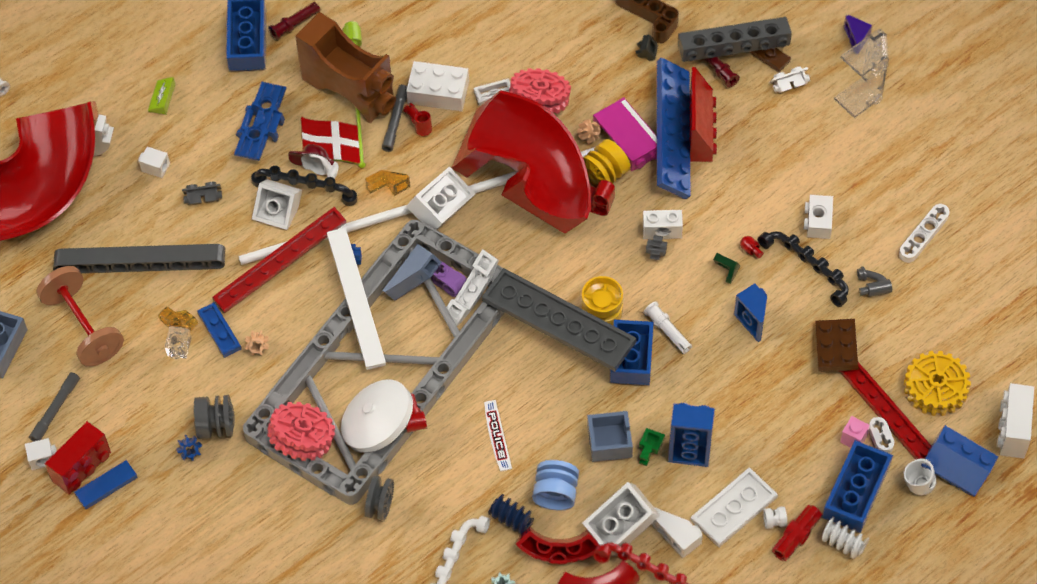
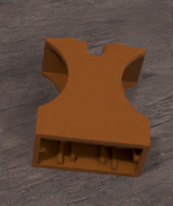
M319 11L295 35L302 80L318 90L329 89L342 95L371 124L379 114L387 115L396 103V97L393 95L392 83L394 76L391 74L390 57L387 54L378 56L363 50L342 31L337 22Z

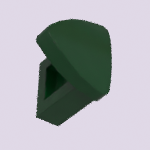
M716 253L713 260L715 264L729 270L726 282L731 284L741 266L738 262Z

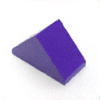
M845 15V31L854 54L859 55L871 36L872 25L851 15Z

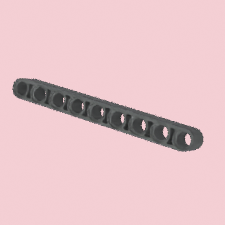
M221 244L57 249L54 252L53 270L65 266H74L81 273L221 269L225 266L226 248Z

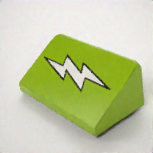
M173 77L157 80L148 112L167 114L176 85Z

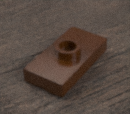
M777 48L750 51V54L779 73L791 61L790 56Z

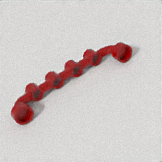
M607 542L603 545H598L593 553V557L597 562L606 563L610 559L611 551L618 554L621 560H629L635 563L639 570H648L653 573L657 580H666L671 584H688L685 574L677 573L674 576L668 573L669 567L667 564L659 563L656 566L650 563V555L641 553L638 556L632 553L633 547L628 543H623L620 546Z

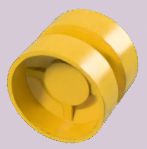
M598 276L590 279L582 289V309L614 326V320H620L623 313V290L621 285L615 279L607 276Z

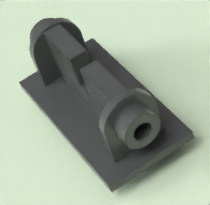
M207 182L205 186L200 187L197 184L187 185L186 189H182L183 194H187V196H183L184 204L202 203L201 196H205V202L219 201L222 198V192L218 191V189H221V185L216 184V182Z

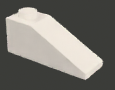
M655 508L661 516L651 525L682 558L702 544V531L698 526H693L686 519Z

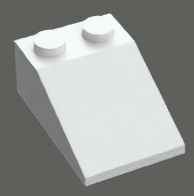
M448 167L421 190L406 207L419 221L438 230L475 193Z

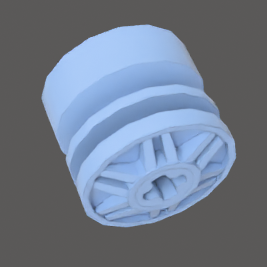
M559 460L540 462L537 465L536 483L534 484L532 496L535 504L549 510H567L575 505V488L577 487L579 477L577 467Z

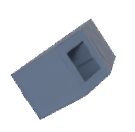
M417 244L382 291L395 301L431 278L442 262L434 254Z

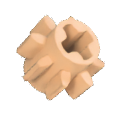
M587 119L578 125L580 128H578L577 134L582 141L587 140V143L590 144L600 138L601 129L597 122L591 123V120Z
M252 330L251 337H245L247 342L245 349H250L252 355L255 353L262 355L263 349L269 348V344L266 343L269 337H264L262 330L260 332Z

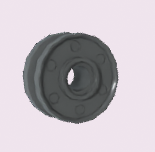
M375 475L372 478L366 497L365 517L372 518L377 510L378 520H386L393 499V479L387 478L382 486L380 476Z

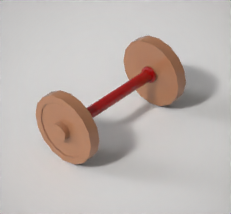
M74 266L58 268L42 279L37 287V296L45 305H56L66 301L88 335L77 348L76 355L79 361L85 366L102 364L111 359L121 349L124 342L123 335L115 327H106L94 331L72 298L82 287L83 275Z

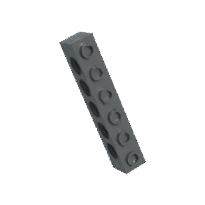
M787 17L678 33L677 46L682 62L788 46L791 44L792 32Z

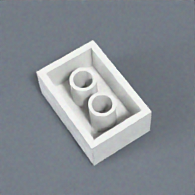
M413 61L406 91L407 103L463 111L469 84L468 68Z
M1010 383L1008 391L1004 390L1003 400H1001L1000 404L1002 416L999 419L998 429L1001 431L997 440V447L1000 448L1001 456L1025 458L1031 441L1034 386Z
M627 482L589 516L583 524L600 545L611 542L621 546L623 543L630 544L661 515L635 484ZM611 551L612 556L617 555V553Z

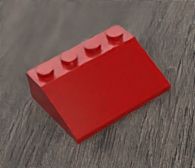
M692 67L690 86V162H712L713 155H717V143H713V139L717 138V128H713V123H716L717 113L713 112V108H716V97H713L712 87L696 67Z

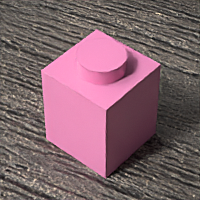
M851 416L842 431L840 443L850 448L855 440L864 443L870 425Z

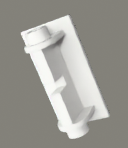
M801 66L791 69V73L784 74V72L775 74L774 78L769 82L770 84L775 83L773 85L774 92L781 93L792 89L790 82L793 83L794 88L806 85L810 81L809 75H805L808 67L803 69Z

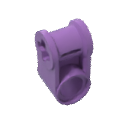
M444 262L441 263L431 276L433 284L443 289L452 297L457 296L467 280L462 273L454 270Z

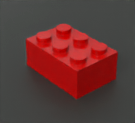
M86 421L45 462L51 481L68 495L76 491L82 482L95 472L96 467L109 458L111 450L105 434Z

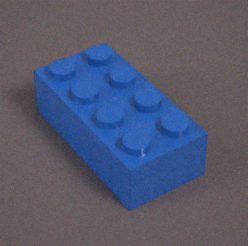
M227 0V63L229 71L266 69L265 0Z
M687 403L673 404L669 463L709 467L715 408H710L706 405L692 406Z
M855 440L824 507L822 518L830 521L834 517V523L840 520L841 526L848 525L849 529H855L856 532L861 533L891 466L893 455Z

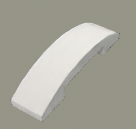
M483 249L473 263L474 269L455 299H451L446 307L456 326L466 318L476 305L497 267L499 260Z

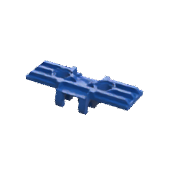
M261 82L256 98L252 105L246 106L243 122L240 129L236 132V136L240 140L234 156L260 161L268 137H272L273 141L277 142L279 137L276 131L278 124L283 125L285 121L283 114L278 110L286 92V86ZM268 102L271 104L269 108H262L263 103ZM253 115L256 116L253 126L249 127Z

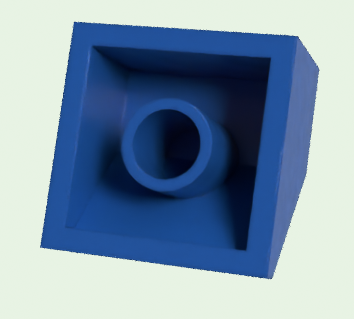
M754 283L736 295L734 315L756 341L760 342L767 294L764 289L759 288Z

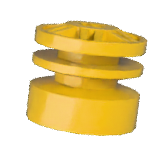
M610 139L603 140L594 148V151H590L583 157L589 181L595 187L598 186L601 180H606L613 184L616 178L622 177L630 170V162L625 152Z

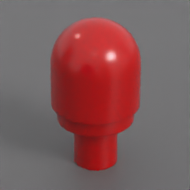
M744 236L741 239L740 246L747 254L755 255L757 258L763 256L764 253L759 249V243L753 237Z

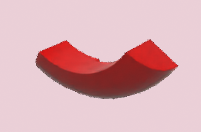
M531 526L515 542L522 551L531 557L553 564H567L587 559L593 555L595 548L600 545L588 529L572 538L553 539L539 534Z
M622 560L610 572L596 577H579L565 571L558 584H637L640 581V577L630 564Z

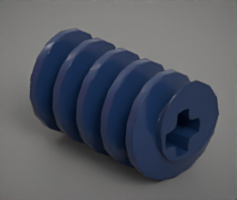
M501 494L491 505L488 514H492L494 519L498 518L501 523L505 522L507 527L512 526V530H519V534L522 535L533 524L534 517L531 518L532 511L529 510L524 514V506L518 510L517 502L511 506V498L503 501L505 495Z

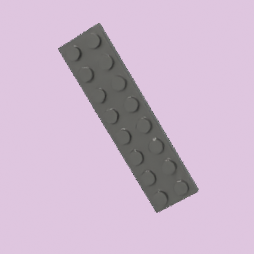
M505 268L501 270L482 296V301L613 371L618 369L637 342L636 337Z

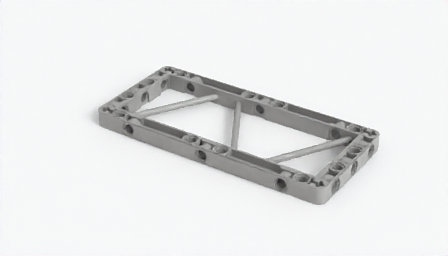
M411 220L361 278L369 307L381 295L382 290L417 244L434 254L441 262L462 271L467 277H469L474 269L472 265L479 254L421 221ZM497 265L488 287L503 269L499 265ZM430 278L424 284L454 336L453 341L440 357L384 354L385 361L389 363L433 365L412 392L415 395L416 402L420 400L425 401L424 403H417L418 408L424 411L425 416L504 314V312L483 301L459 331ZM345 298L243 425L245 439L250 445L344 503L354 505L359 502L369 489L372 478L375 475L379 476L413 432L407 433L405 427L393 442L377 451L364 453L356 464L317 389L313 378L328 359L364 361L362 353L335 352L340 346V341L354 328ZM308 386L318 408H320V412H326L327 418L333 420L332 425H335L334 439L350 469V473L348 475L319 457L312 461L309 458H306V461H302L300 458L292 459L291 455H283L281 450L277 451L275 444H271L269 442L270 437H267V428L276 408L279 409L281 404L286 406L287 402L294 403ZM317 470H321V471H322V472L319 473V474H315V473H314V472L317 471ZM361 475H366V476H367V477L364 478V479L358 478V477L361 476Z

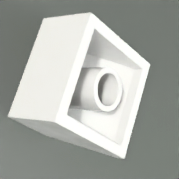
M269 179L259 183L252 219L288 230L298 210L302 189Z

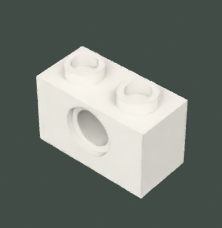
M810 195L809 202H805V213L808 214V218L804 219V230H807V237L830 239L833 196Z
M682 210L643 211V239H653L654 235L663 236V239L682 238Z

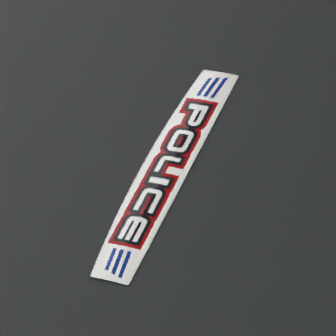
M496 400L484 402L489 436L500 471L512 469Z

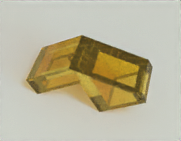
M380 170L365 178L366 189L370 194L386 185L394 196L410 188V178L407 174Z

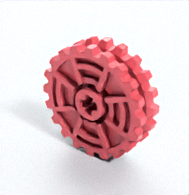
M528 68L527 71L520 70V73L514 74V77L511 78L509 92L536 101L551 112L558 114L560 110L564 111L568 107L571 86L568 80H564L565 77L558 76L556 72L551 73L547 69L543 71L540 68H536V70Z
M287 402L286 406L281 404L279 409L276 408L271 415L267 428V437H270L269 442L275 444L277 451H283V455H291L292 459L300 458L302 461H306V458H309L312 461L316 457L321 458L324 453H328L335 435V425H332L333 420L331 418H327V413L320 412L318 407L313 408L309 403L302 405L301 402L296 404Z

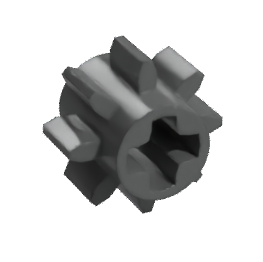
M654 235L653 240L648 239L646 253L651 254L650 259L659 260L660 256L666 255L667 242L663 241V236Z

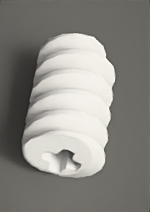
M832 517L824 529L822 541L826 542L830 539V546H834L837 543L836 549L841 550L844 548L843 553L845 555L851 552L852 559L860 556L868 544L869 538L862 541L863 534L860 533L855 537V529L848 533V525L841 529V521L839 520L836 524H833L834 517Z

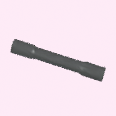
M399 85L396 93V103L382 144V149L387 152L393 151L396 132L407 99L406 85Z
M69 373L51 405L29 435L30 440L35 442L42 439L62 404L80 380L77 374Z

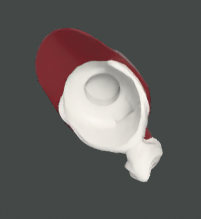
M308 144L304 147L303 151H290L288 153L291 163L303 166L304 169H310L318 175H327V177L335 179L338 173L339 166L337 162L329 159L325 149L318 145Z

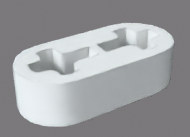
M875 417L869 423V434L876 449L890 454L893 451L894 439L885 419ZM875 424L881 427V433H879L878 428H874ZM882 439L884 440L885 444H888L887 448H885L884 445H881Z

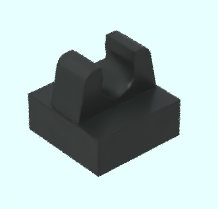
M650 34L643 35L642 41L637 43L640 50H637L635 53L640 58L646 57L649 61L655 60L658 44Z

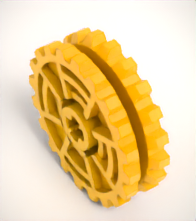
M929 351L928 355L920 354L919 359L914 358L912 365H908L907 373L905 374L904 385L906 387L904 388V393L909 394L907 400L914 402L913 407L915 409L921 408L922 413L931 412V416H936L937 413H940L941 416H946L948 411L951 414L954 413L955 408L960 409L963 405L962 401L966 402L971 381L968 380L970 379V373L965 372L967 366L965 364L961 365L959 358H952L951 353L944 355L943 351H938L937 354Z

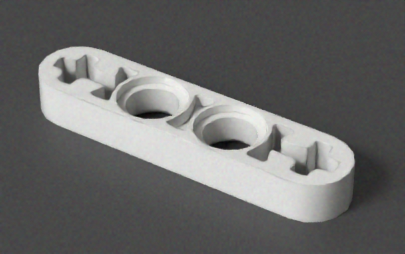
M935 205L903 243L899 252V257L902 261L907 263L913 262L945 224L949 217V208L946 205ZM940 212H943V213H944V214H941V215L938 217V219H935L936 216H937V213H940ZM927 223H931L935 226V228L933 230H928L925 228L924 225ZM920 236L924 239V242L917 243L914 241V238ZM911 246H912V247H913L912 253H909L908 255H906L905 252H908V251L911 249Z

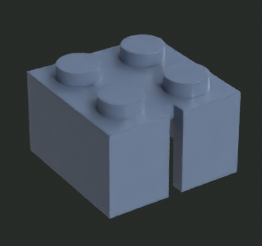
M628 411L587 415L592 462L632 458L633 444Z

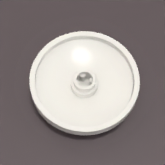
M381 380L361 390L352 399L343 414L341 434L344 441L354 450L365 453L377 451L393 442L405 429L412 414L413 399L408 389L398 381Z

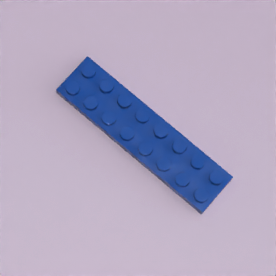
M661 57L657 60V186L683 199L691 197L690 71Z

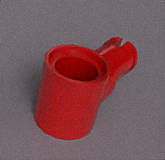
M409 103V106H404L403 111L411 118V122L415 125L416 133L420 136L429 135L432 132L430 113L419 111L413 103Z
M410 393L413 399V410L410 420L406 425L407 433L427 429L424 411L418 408L413 393Z

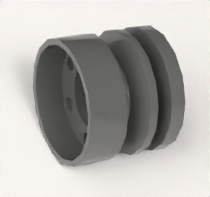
M230 395L223 396V404H221L220 396H216L214 405H211L208 396L194 398V421L197 439L212 438L213 429L217 430L218 437L221 438L223 437V428H225L227 437H233L235 414Z

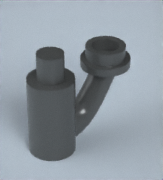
M864 266L857 269L859 280L866 281L868 277L877 281L867 283L866 287L859 288L861 296L868 295V297L892 292L890 279H886V277L879 273L865 270Z

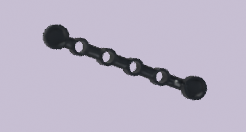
M272 166L270 169H259L251 175L252 184L255 187H259V183L267 180V176L273 181H279L280 179L289 181L291 185L301 183L307 185L310 189L320 187L325 188L329 193L334 191L342 192V200L346 206H353L358 201L357 193L354 190L336 183L333 177L319 180L314 173H309L306 177L299 176L297 170L292 169L285 173L281 172L279 166Z
M775 231L770 233L763 232L758 236V243L765 249L774 244V239L781 240L788 250L795 251L802 261L810 263L817 273H822L832 285L840 287L841 291L836 290L830 296L834 305L842 307L847 302L846 296L848 295L849 288L845 281L842 280L844 277L843 273L839 269H835L833 272L828 269L829 263L825 258L821 257L817 260L813 257L814 250L810 246L804 248L799 246L800 240L796 235L792 234L788 237L782 232Z

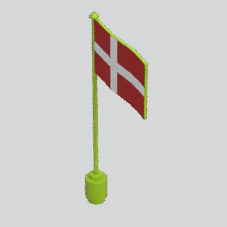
M354 21L345 23L342 29L343 32L360 47L362 45L359 24ZM356 108L357 125L301 117L303 149L308 144L318 145L325 149L329 159L357 164L360 168H364L366 164L363 159L360 111Z

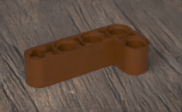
M615 0L616 5L653 23L652 38L656 43L661 44L668 41L678 27V10L660 0Z

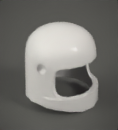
M916 459L905 467L904 478L911 492L921 496L932 492L936 485V476L930 461ZM921 464L928 465L931 470L922 467Z

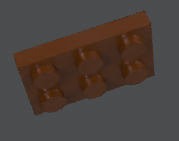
M855 318L815 321L818 372L858 370Z

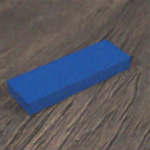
M215 302L197 310L199 317L224 358L242 349Z
M125 460L74 493L86 510L138 477L128 461Z

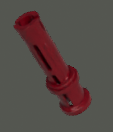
M314 1L288 18L283 17L274 26L270 25L268 29L271 36L275 40H279L283 34L292 32L296 25L321 11L319 5Z
M719 57L705 58L707 63L715 70V75L725 82L727 88L737 84L740 77L737 73H733L729 64L723 63Z

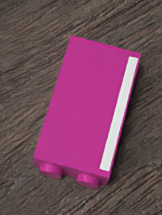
M624 97L593 115V122H597L600 129L603 128L609 137L625 152L630 160L631 171L641 169L646 163L657 159L656 134Z

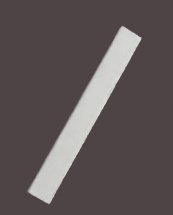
M342 228L327 232L328 241L366 370L386 366L347 230Z

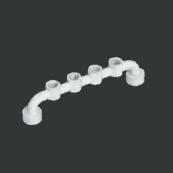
M480 516L479 519H470L463 523L459 531L453 530L451 542H454L452 549L447 547L444 551L443 559L447 560L445 565L437 567L435 575L439 578L437 584H446L450 579L453 565L458 560L459 551L466 541L468 530L471 527H476L477 532L486 534L490 525V518Z

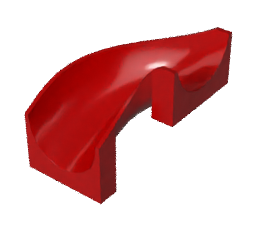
M503 90L497 92L478 107L452 169L468 178L490 160L502 163L517 172L507 180L501 194L503 197L564 234L587 220L591 211L589 177L580 149L563 122L540 103Z
M96 101L16 118L20 139L19 146L11 156L0 161V241L15 238L45 226L61 215L80 193L88 177L94 156V121L98 119L99 115Z

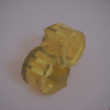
M165 307L158 314L162 323L170 329L182 327L186 331L191 332L198 325L197 319L186 310L174 312L169 307Z

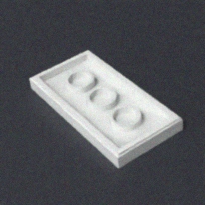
M749 467L691 516L690 520L718 547H721L778 498V494Z

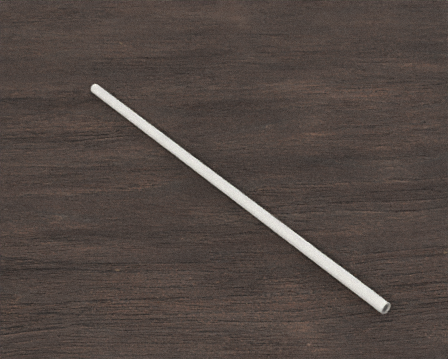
M594 148L580 151L582 157L587 155L590 151H594ZM517 172L469 185V187L475 194L505 185L507 180ZM407 205L345 223L339 229L346 228L347 233L412 212L406 207ZM286 242L239 256L240 263L244 265L264 259Z

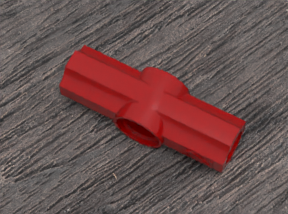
M807 505L796 520L793 519L788 524L784 535L772 548V552L778 559L787 561L798 546H802L811 534V530L822 518V513L817 507Z

